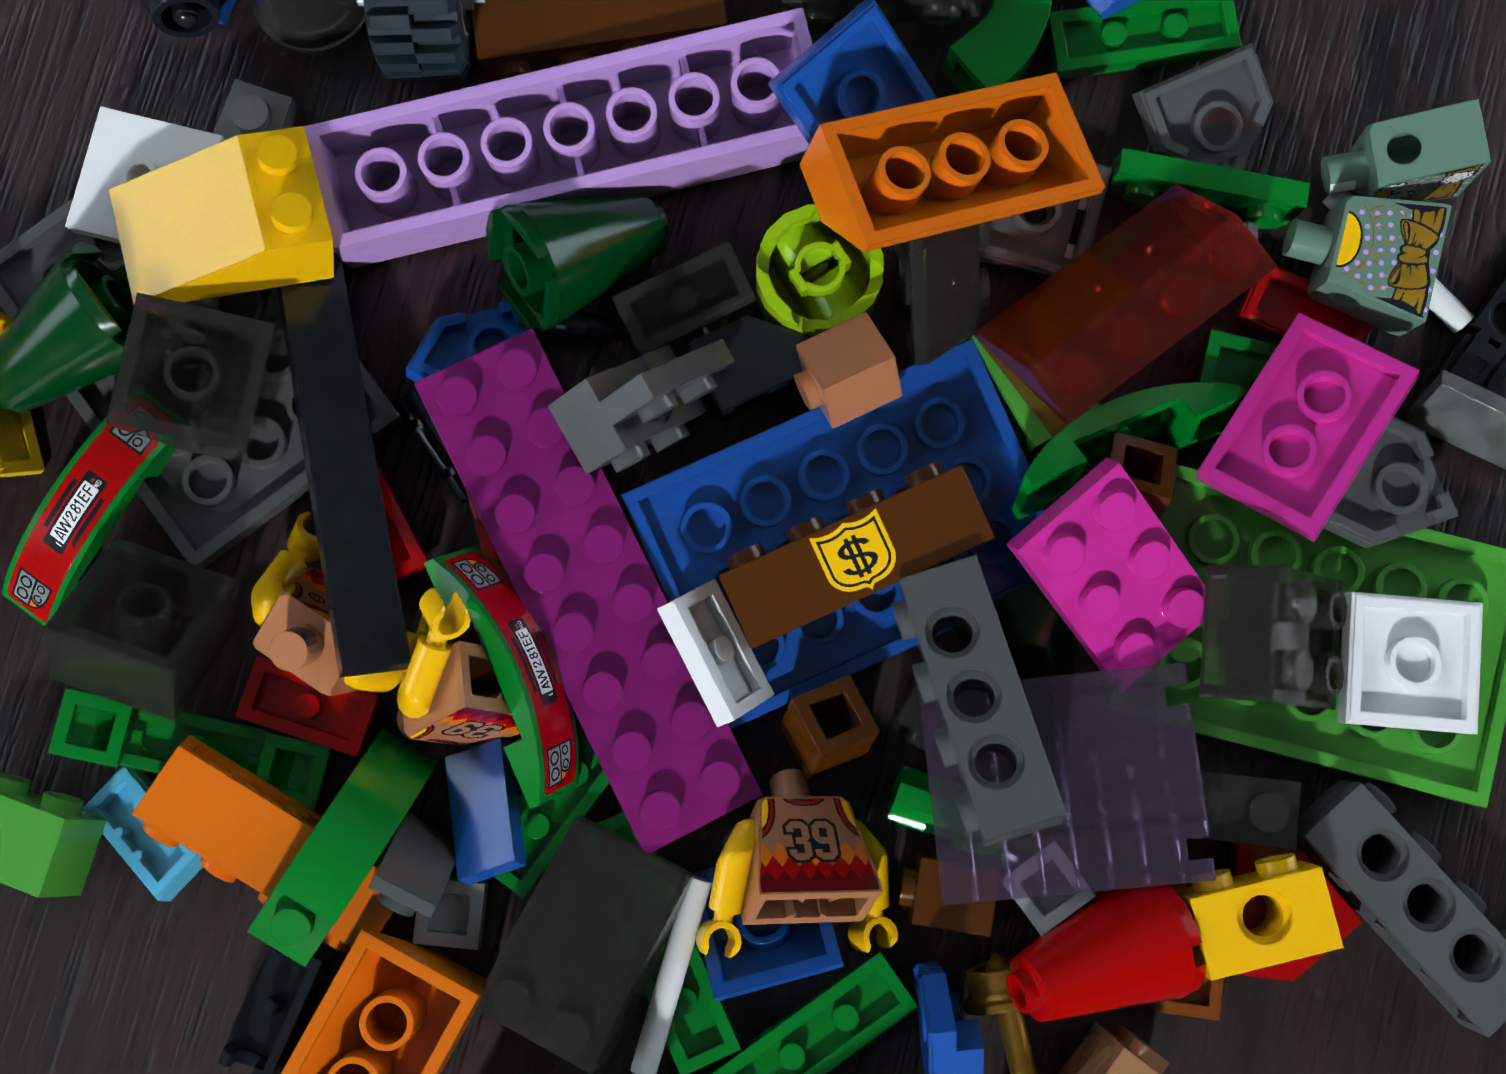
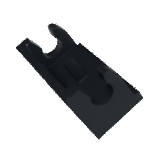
M321 943L306 967L269 946L228 1041L218 1059L219 1064L223 1067H230L233 1063L245 1064L253 1068L251 1074H281L308 1025L340 950Z

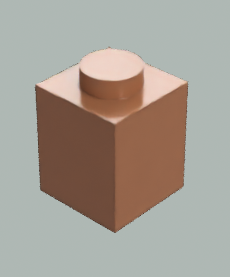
M867 312L796 344L803 370L794 375L798 390L809 410L820 407L832 429L903 396L895 355Z

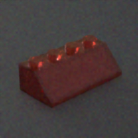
M1176 184L976 331L974 336L1053 437L1253 287L1278 266L1236 213Z

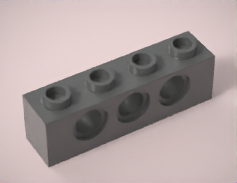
M977 555L900 578L899 584L902 600L891 603L903 641L915 638L923 661L912 665L922 701L925 704L936 700L944 724L932 730L944 767L957 765L965 788L964 791L955 793L954 798L966 834L979 830L983 845L987 847L1062 824L1067 813ZM955 626L965 630L971 637V642L962 651L950 653L938 648L933 641L934 637L943 628ZM978 688L985 691L991 697L993 706L982 716L970 717L962 714L954 704L955 698L965 689ZM999 751L1011 758L1015 765V773L1004 782L992 783L979 775L975 767L976 762L987 752Z
M1337 780L1284 830L1285 834L1299 849H1302L1315 865L1322 866L1324 876L1456 1021L1460 1025L1489 1038L1506 1022V930L1501 929L1498 931L1483 915L1488 907L1473 889L1460 880L1453 882L1437 865L1442 860V857L1429 841L1415 831L1407 833L1392 815L1397 809L1385 793L1369 782L1363 785L1361 782ZM1374 835L1380 843L1381 853L1378 861L1373 866L1367 868L1362 861L1361 850L1364 842ZM1420 885L1425 893V904L1417 915L1411 916L1407 908L1408 895L1413 888ZM1466 935L1470 943L1469 955L1464 962L1456 965L1453 949L1456 942Z

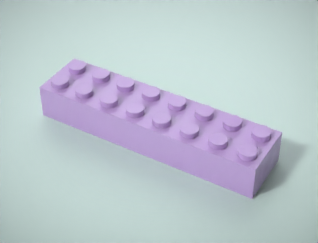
M803 7L304 126L333 237L334 252L349 269L485 237L489 214L508 204L644 194L647 197L802 160L809 144L767 83L813 45Z

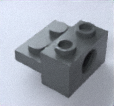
M723 339L678 358L668 344L648 352L637 359L584 379L549 404L548 408L586 475L610 463L616 473L649 456L651 453L647 445L652 444L655 451L659 453L688 437L690 433L685 424L707 411L700 397L719 386L713 376L735 362Z

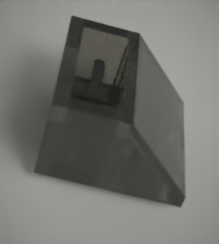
M1207 565L1199 697L1235 702L1336 710V695L1340 693L1344 681V669L1338 657L1340 629L1343 628L1347 618V602L1342 593V581L1278 565Z

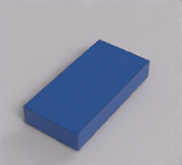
M497 738L445 757L457 880L469 885L527 866L516 776L503 748L512 743L502 738Z

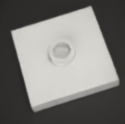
M100 106L65 227L74 233L120 244L108 189L226 139L222 135Z
M1361 592L1344 593L1338 723L1478 734L1483 603Z

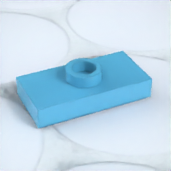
M122 766L82 809L84 812L107 820L102 834L157 901H171L203 868L200 864L202 857L180 843L175 848L163 845L143 831L142 825L144 822L133 816L132 812L154 781L144 770Z

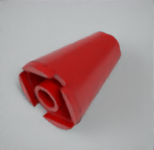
M1137 866L1120 873L1094 893L1096 897L1047 933L1038 937L1012 958L1010 963L1011 974L1007 976L1006 984L1014 1005L1020 1012L1024 1014L1029 1013L1037 1021L1047 1022L1181 999L1199 990L1206 976V964L1195 967L1192 947L1202 943L1199 929L1184 900L1162 876L1159 875L1148 879L1142 875L1146 869L1144 867Z

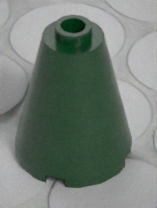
M644 194L508 204L492 211L488 216L486 225L487 250L490 261L494 262L502 259L508 279L498 282L505 300L514 315L526 328H533V330L541 328V331L554 328L661 254L665 248L666 238L669 235V222L663 208L658 203L652 202Z
M80 242L65 251L1 333L0 409H10L18 413L28 412L150 360L169 345V337L159 339L157 333L160 328L166 325L158 307L135 310L126 268L121 264L111 271L96 260L105 253L100 248Z

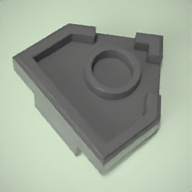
M1252 43L1132 94L1154 154L1244 171L1248 165L1247 157L1258 130L1264 126L1273 105L1272 96Z
M1393 417L1324 526V529L1361 547L1369 548L1458 517L1459 515L1449 492H1444L1430 458L1434 456L1425 431Z

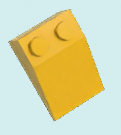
M304 126L236 135L108 189L135 310L335 278L333 237Z

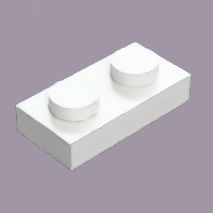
M716 579L657 608L717 727L735 721L775 695Z

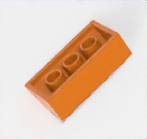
M1056 72L820 124L799 164L822 223L863 252L1098 195L1106 188Z
M363 928L281 1074H441L489 988L491 981L435 950Z

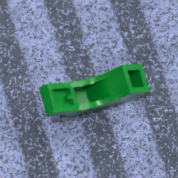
M990 0V11L985 18L949 48L943 68L945 75L962 93L1019 81L1029 67L1047 26L1052 0Z
M383 728L336 795L247 932L306 967L388 844L438 762Z

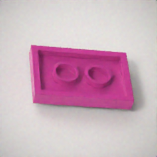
M1298 313L1199 467L1197 480L1315 542L1414 386L1420 370Z
M1107 457L1006 544L1109 683L1121 692L1130 687L1220 608L1119 462Z

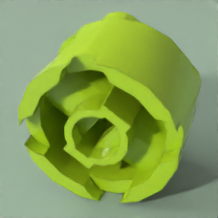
M807 204L783 214L766 231L757 255L756 298L765 320L769 323L814 337L865 312L870 317L883 283L884 254L881 248L863 252L823 224L815 204Z

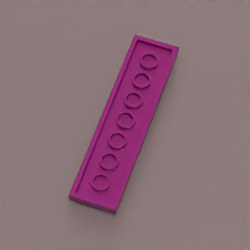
M533 328L414 382L418 394L519 599L526 606L541 629L553 653L564 691L645 856L762 796L763 794L728 723L720 727L716 726L657 608L668 602L602 468L586 475L548 408L549 404L565 393Z

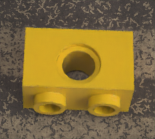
M1283 853L1256 860L1254 862L1256 871L1232 877L1230 869H1218L1190 877L1192 887L1177 890L1176 892L1186 903L1201 936L1202 943L1192 947L1195 967L1205 963V977L1213 981L1344 948L1322 866L1301 860L1297 861L1294 853ZM1261 895L1267 909L1265 919L1256 928L1247 929L1242 916L1244 906L1251 898Z

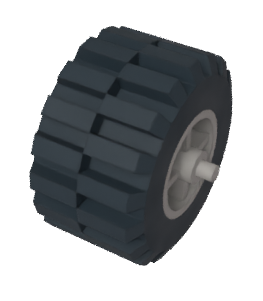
M357 0L358 6H364L371 48L387 80L466 79L468 77L476 52L471 10H474V3H486V0Z

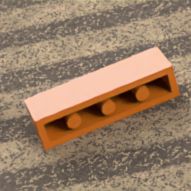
M189 735L176 748L132 812L133 816L144 822L142 829L152 839L173 848L177 847L180 843L201 856L200 864L213 876L230 883L239 879L259 891L257 897L263 905L322 818L318 813L192 735ZM380 854L364 881L324 938L323 942L329 946L345 952L352 947L361 929L367 928L380 932L394 911L378 901L377 896L379 892L369 888L374 871L384 854Z

